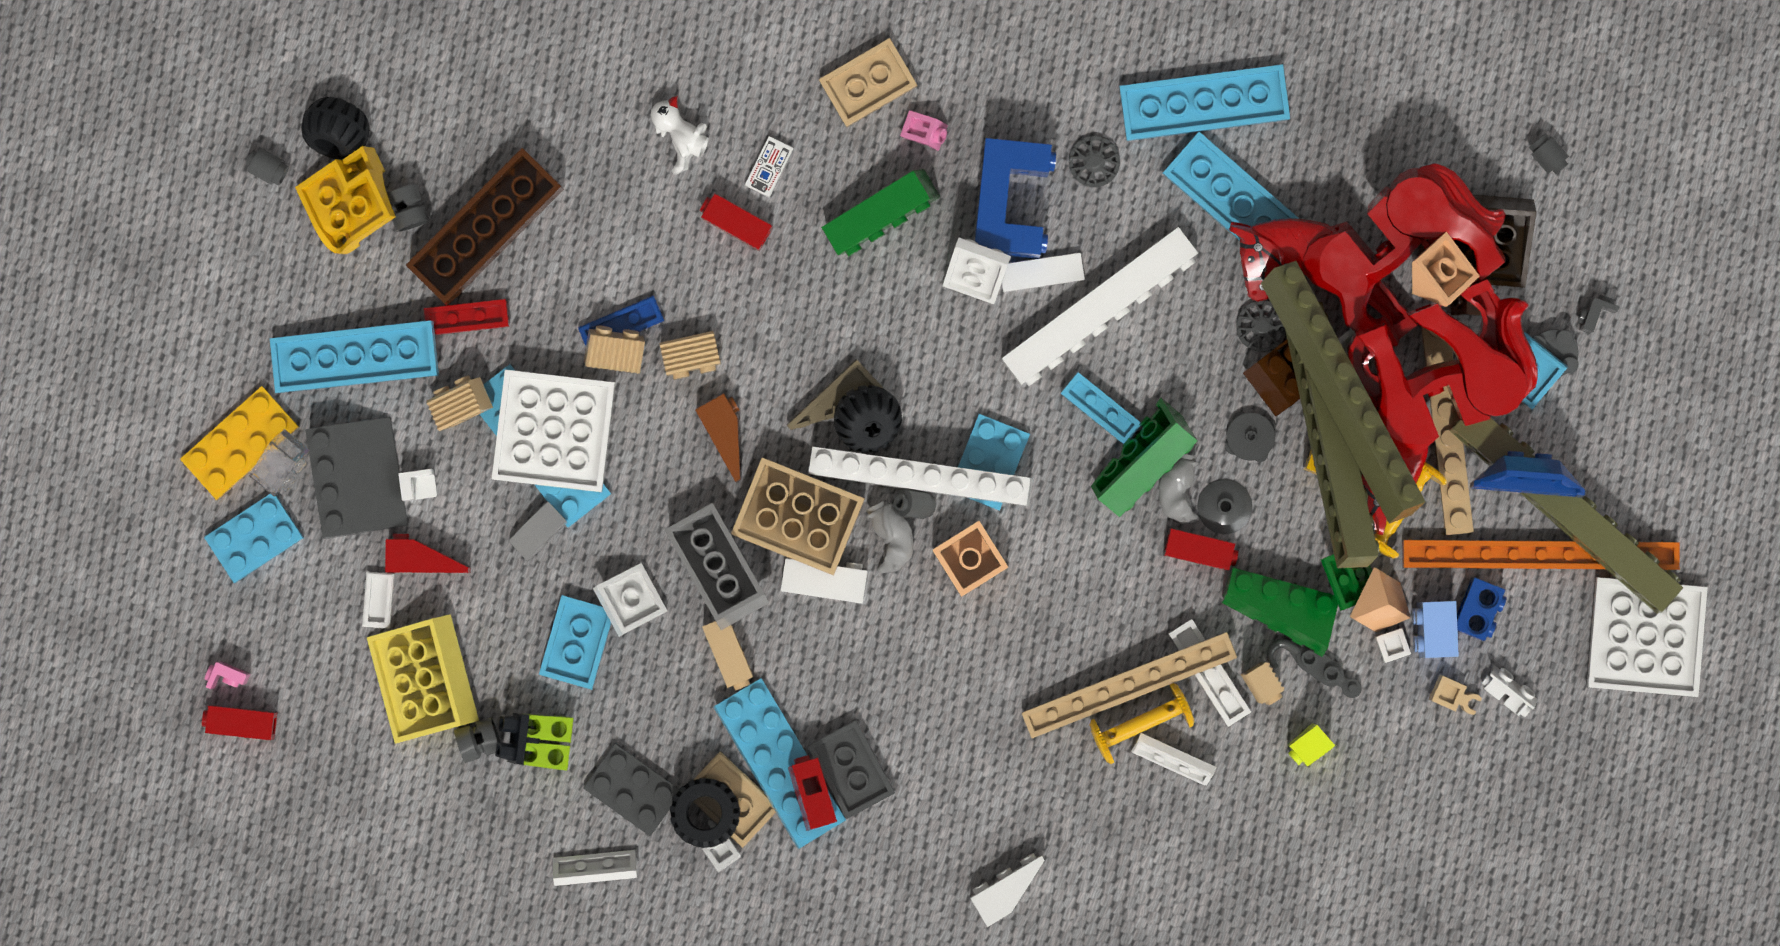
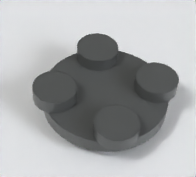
M1549 329L1532 337L1568 366L1561 376L1577 371L1579 351L1573 334L1569 330Z
M1237 412L1233 416L1227 430L1226 451L1243 460L1265 461L1275 442V423L1258 413Z

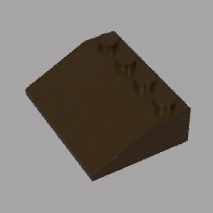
M1472 194L1486 209H1503L1505 212L1504 223L1494 236L1496 245L1505 256V263L1488 275L1486 279H1488L1491 285L1525 288L1537 213L1534 199ZM1453 240L1477 272L1474 251L1469 245L1459 240ZM1421 243L1418 246L1417 257L1426 250Z

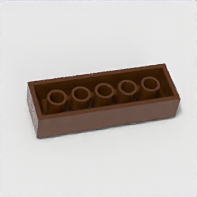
M521 148L406 266L448 306L564 189Z

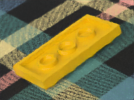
M261 386L181 457L180 460L208 492L218 500L296 431L299 426L270 393Z

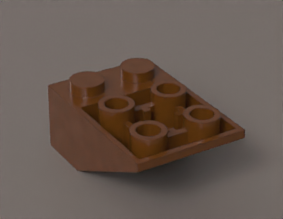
M1285 340L1243 372L1244 376L1275 416L1281 414L1300 399L1288 340Z

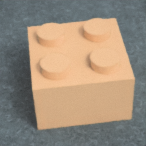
M977 521L932 550L961 597L1008 568L980 521Z

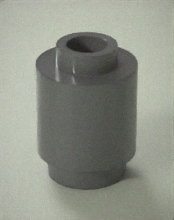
M1546 133L1529 146L1533 152L1531 155L1547 174L1551 171L1557 174L1568 165L1566 159L1569 155L1553 137L1549 138Z
M262 148L257 152L253 150L246 162V165L249 166L248 172L270 185L274 183L279 186L289 170V166L284 164V160Z
M902 489L894 499V507L899 511L901 517L925 519L932 516L935 512L936 501L928 492Z

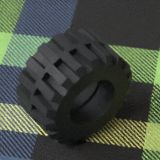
M699 778L689 781L678 789L679 791L674 795L672 805L670 806V820L674 831L683 841L696 847L708 848L723 844L734 834L740 821V808L737 797L728 786L715 779ZM703 796L715 799L719 803L722 812L718 824L707 830L695 827L689 818V808L692 802Z

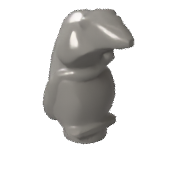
M1184 454L1174 464L1173 468L1161 477L1159 484V500L1164 515L1172 518L1178 524H1190L1200 519L1197 514L1192 512L1191 501L1186 492L1194 482V467L1198 466L1199 463L1196 462L1197 457Z
M886 500L866 511L868 513L867 518L872 520L874 531L887 544L883 553V557H885L884 562L879 565L877 571L879 573H893L901 570L904 564L912 558L914 543L912 530L905 518L900 516L899 511L895 509L892 503L887 504Z

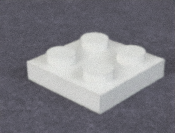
M642 563L593 588L619 637L667 612Z

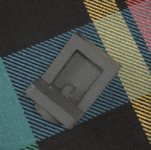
M1599 295L1598 299L1595 297L1591 298L1587 308L1582 307L1577 320L1578 323H1581L1579 330L1589 334L1593 333L1601 310L1616 313L1620 306L1613 304L1614 299Z

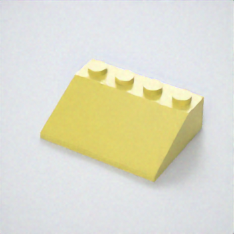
M451 614L367 637L395 744L479 721Z

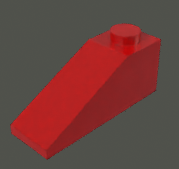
M393 534V539H386L385 572L471 573L470 567L417 540L409 539V534Z

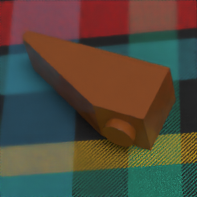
M722 394L695 409L733 479L735 482L741 480L739 423L735 413L740 410L732 396L727 399L725 394Z

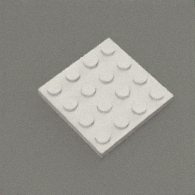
M505 370L492 480L602 492L615 382Z
M1596 577L1587 687L1698 697L1708 587L1681 585L1683 589L1662 613L1656 614L1618 579Z

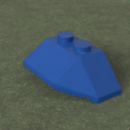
M1508 451L1507 456L1497 459L1470 483V489L1568 497L1585 496V489L1560 460L1552 459L1551 454L1537 453L1535 458L1524 457V452Z

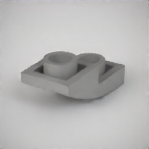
M547 502L509 540V543L528 562L548 544L547 541L565 526L567 521Z

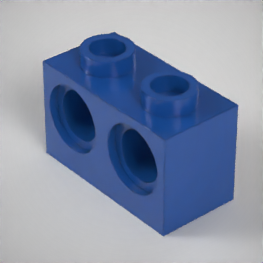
M1475 577L1471 578L1457 612L1458 632L1481 641H1485L1487 637L1491 638L1497 625L1493 621L1497 611L1502 612L1507 597L1503 596L1505 589ZM1485 589L1489 590L1493 597L1491 603L1486 606L1479 600L1481 591ZM1474 615L1479 616L1482 620V627L1478 631H1473L1469 627V620Z

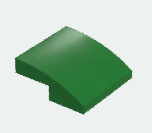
M1334 554L1320 559L1340 611L1355 606L1372 572L1370 565L1368 567L1337 568Z

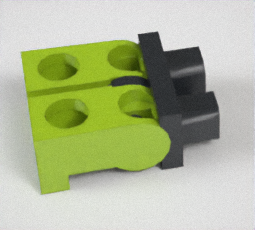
M513 713V716H500L499 731L511 732L510 742H498L495 756L513 764L567 771L570 746L543 743L542 740L571 743L574 718Z

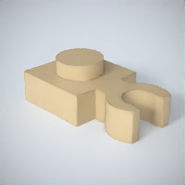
M1440 674L1429 700L1455 712L1460 705L1463 711L1475 715L1476 711L1469 708L1468 703L1471 699L1481 701L1482 698L1472 692L1464 694L1467 686Z

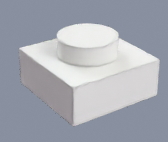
M1402 628L1375 637L1384 663L1411 654Z

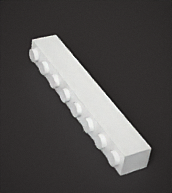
M1179 227L1004 356L1001 359L1020 386L1024 383L1031 386L1042 377L1039 372L1047 366L1052 370L1064 360L1061 356L1070 350L1074 354L1086 345L1084 339L1090 334L1096 337L1108 328L1105 323L1114 317L1118 321L1130 312L1128 306L1133 302L1137 301L1138 304H1141L1152 296L1149 290L1157 284L1160 288L1164 287L1174 279L1171 274L1181 268L1184 272L1195 264L1194 257L1198 252Z
M812 447L808 473L820 477L1028 507L1030 505L1033 479L1028 477Z

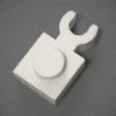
M711 820L707 822L710 828L716 826ZM729 838L723 844L715 847L702 848L718 873L741 858V855Z

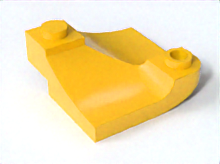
M361 146L344 159H335L295 187L316 233L323 244L333 253L349 254L360 246L359 242L396 217L384 185L383 173L385 170L375 148ZM346 237V242L343 244L342 240Z

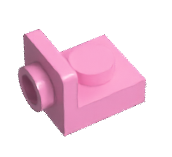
M909 110L900 136L939 151L941 144L946 140L948 125L936 118Z
M218 661L215 663V666L211 664L206 672L205 680L208 681L206 688L215 689L220 676L223 677L222 682L233 687H238L239 684L245 685L250 677V673Z

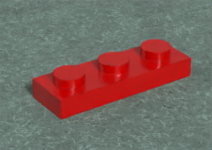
M506 299L424 308L425 321L432 320L434 322L435 335L510 327Z

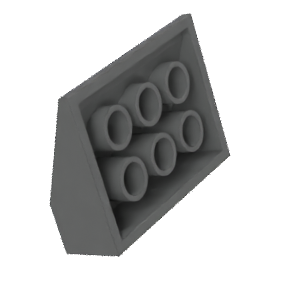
M391 417L305 429L323 539L408 526L405 502L402 501L398 474L400 472Z

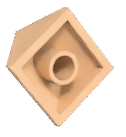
M1447 232L1441 235L1412 262V294L1444 307L1450 305L1480 277Z
M1374 567L1350 618L1375 632L1410 619L1401 583Z

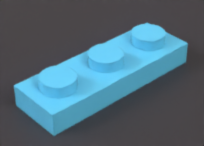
M1079 372L1061 392L1062 396L1122 444L1128 438H1131L1140 427V421Z

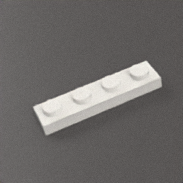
M1192 619L1168 633L1178 650L1205 640ZM1222 665L1195 674V677L1227 727L1251 713Z

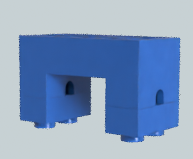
M991 138L985 139L975 242L990 249H999L1013 257L1039 259L1041 253H1046L1048 234H1043L1044 227L1006 224L1005 218L1010 174L1047 178L1049 171L1054 172L1056 163V152H1051L1052 145Z

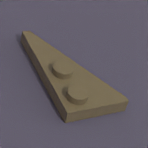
M855 359L786 425L790 430L832 419L834 418L838 402L843 395L847 396L846 393L851 389L855 391L858 389V386L862 385L867 387L868 385L883 387Z

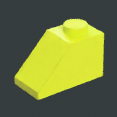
M1312 723L1288 744L1291 749L1288 754L1297 765L1303 762L1308 767L1330 751L1335 744L1317 724Z

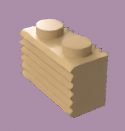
M596 326V329H589L584 356L585 366L638 374L640 373L644 351V337L639 336L638 331L630 329L623 330V333L612 332V328L607 326Z
M714 331L659 343L666 375H673L674 380L689 377V371L700 369V374L716 371V365H721Z
M468 375L454 381L456 387L449 389V386L442 387L433 392L435 397L426 401L439 431L452 428L493 408L480 377L471 379Z
M1260 662L1242 673L1241 676L1258 703L1271 705L1283 697L1281 692L1284 691V687L1281 686L1282 682H1278V677H1275L1276 673L1272 672L1273 668L1269 667L1270 663Z

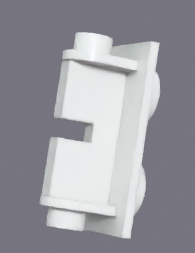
M1494 665L1490 676L1486 675L1481 682L1484 685L1483 689L1498 700L1506 693L1509 697L1503 704L1519 716L1521 714L1523 717H1526L1530 710L1536 706L1538 699L1535 697V693L1528 686H1520L1515 682L1513 675L1504 668L1499 669Z

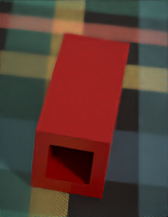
M715 193L712 199L707 197L700 208V211L703 213L701 216L702 220L759 252L773 229L772 225Z
M1169 529L1163 556L1229 571L1230 566L1235 567L1239 550H1234L1235 543Z
M209 705L208 710L203 711L202 727H206L205 733L275 740L278 712Z
M809 755L794 759L795 765L788 767V771L806 831L837 822L819 759L810 760Z

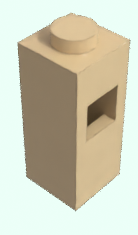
M716 621L702 626L727 688L733 686L736 691L750 685L748 679L754 676L733 626L730 625L720 630Z

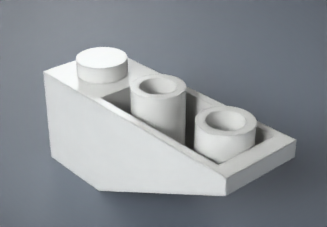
M1034 853L1019 861L1022 865L1012 871L1009 867L996 875L998 880L988 885L987 882H984L972 889L974 895L970 896V899L987 927L1013 911L1045 861L1041 854L1037 857Z

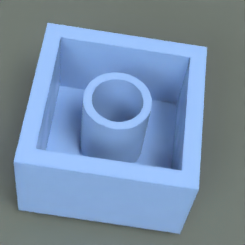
M1456 601L1416 602L1417 608H1412V623L1418 627V636H1413L1414 652L1419 653V658L1459 657Z

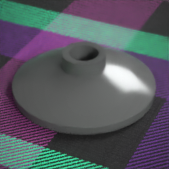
M1222 479L1210 483L1203 489L1198 499L1197 510L1202 523L1208 529L1219 534H1231L1242 529L1249 521L1252 513V500L1248 491L1241 484L1233 480ZM1223 501H1227L1231 505L1228 512H1224L1220 508Z

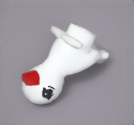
M678 96L657 102L651 109V119L656 132L661 133L662 137L666 135V132H670L673 146L677 152V162L672 168L673 175H678L688 170L690 158L693 155L700 158L704 154L709 138L704 136L707 129L706 124L700 123L696 127L682 119L678 110Z

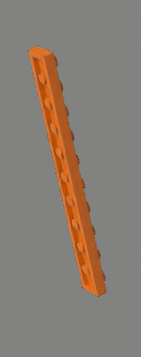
M1402 540V568L1605 569L1574 541ZM1638 542L1637 547L1644 553L1648 551L1660 561L1658 565L1663 570H1680V542Z

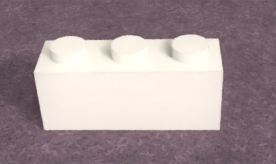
M785 559L781 591L863 604L868 571L862 570V564L847 562L846 567L837 566L833 576L794 559Z

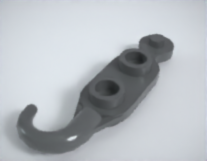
M1286 638L1277 639L1269 645L1267 660L1273 668L1278 667L1274 660L1275 651L1284 648L1291 653L1302 670L1329 687L1340 686L1343 694L1349 698H1355L1360 695L1362 691L1360 682L1355 679H1347L1344 676L1342 667L1325 654L1321 657L1315 654L1314 650L1304 645L1300 646Z

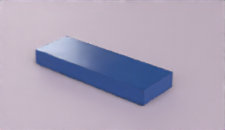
M653 295L580 326L578 330L586 346L588 330L596 329V326H607L612 328V332L623 333L625 329L640 332L664 322V318Z

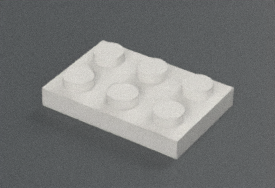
M958 238L943 287L994 304L1011 256L999 249H990L979 245L973 240Z

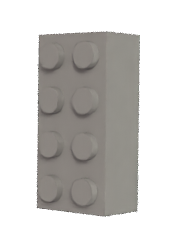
M713 503L665 529L666 534L720 630L769 604L763 590Z

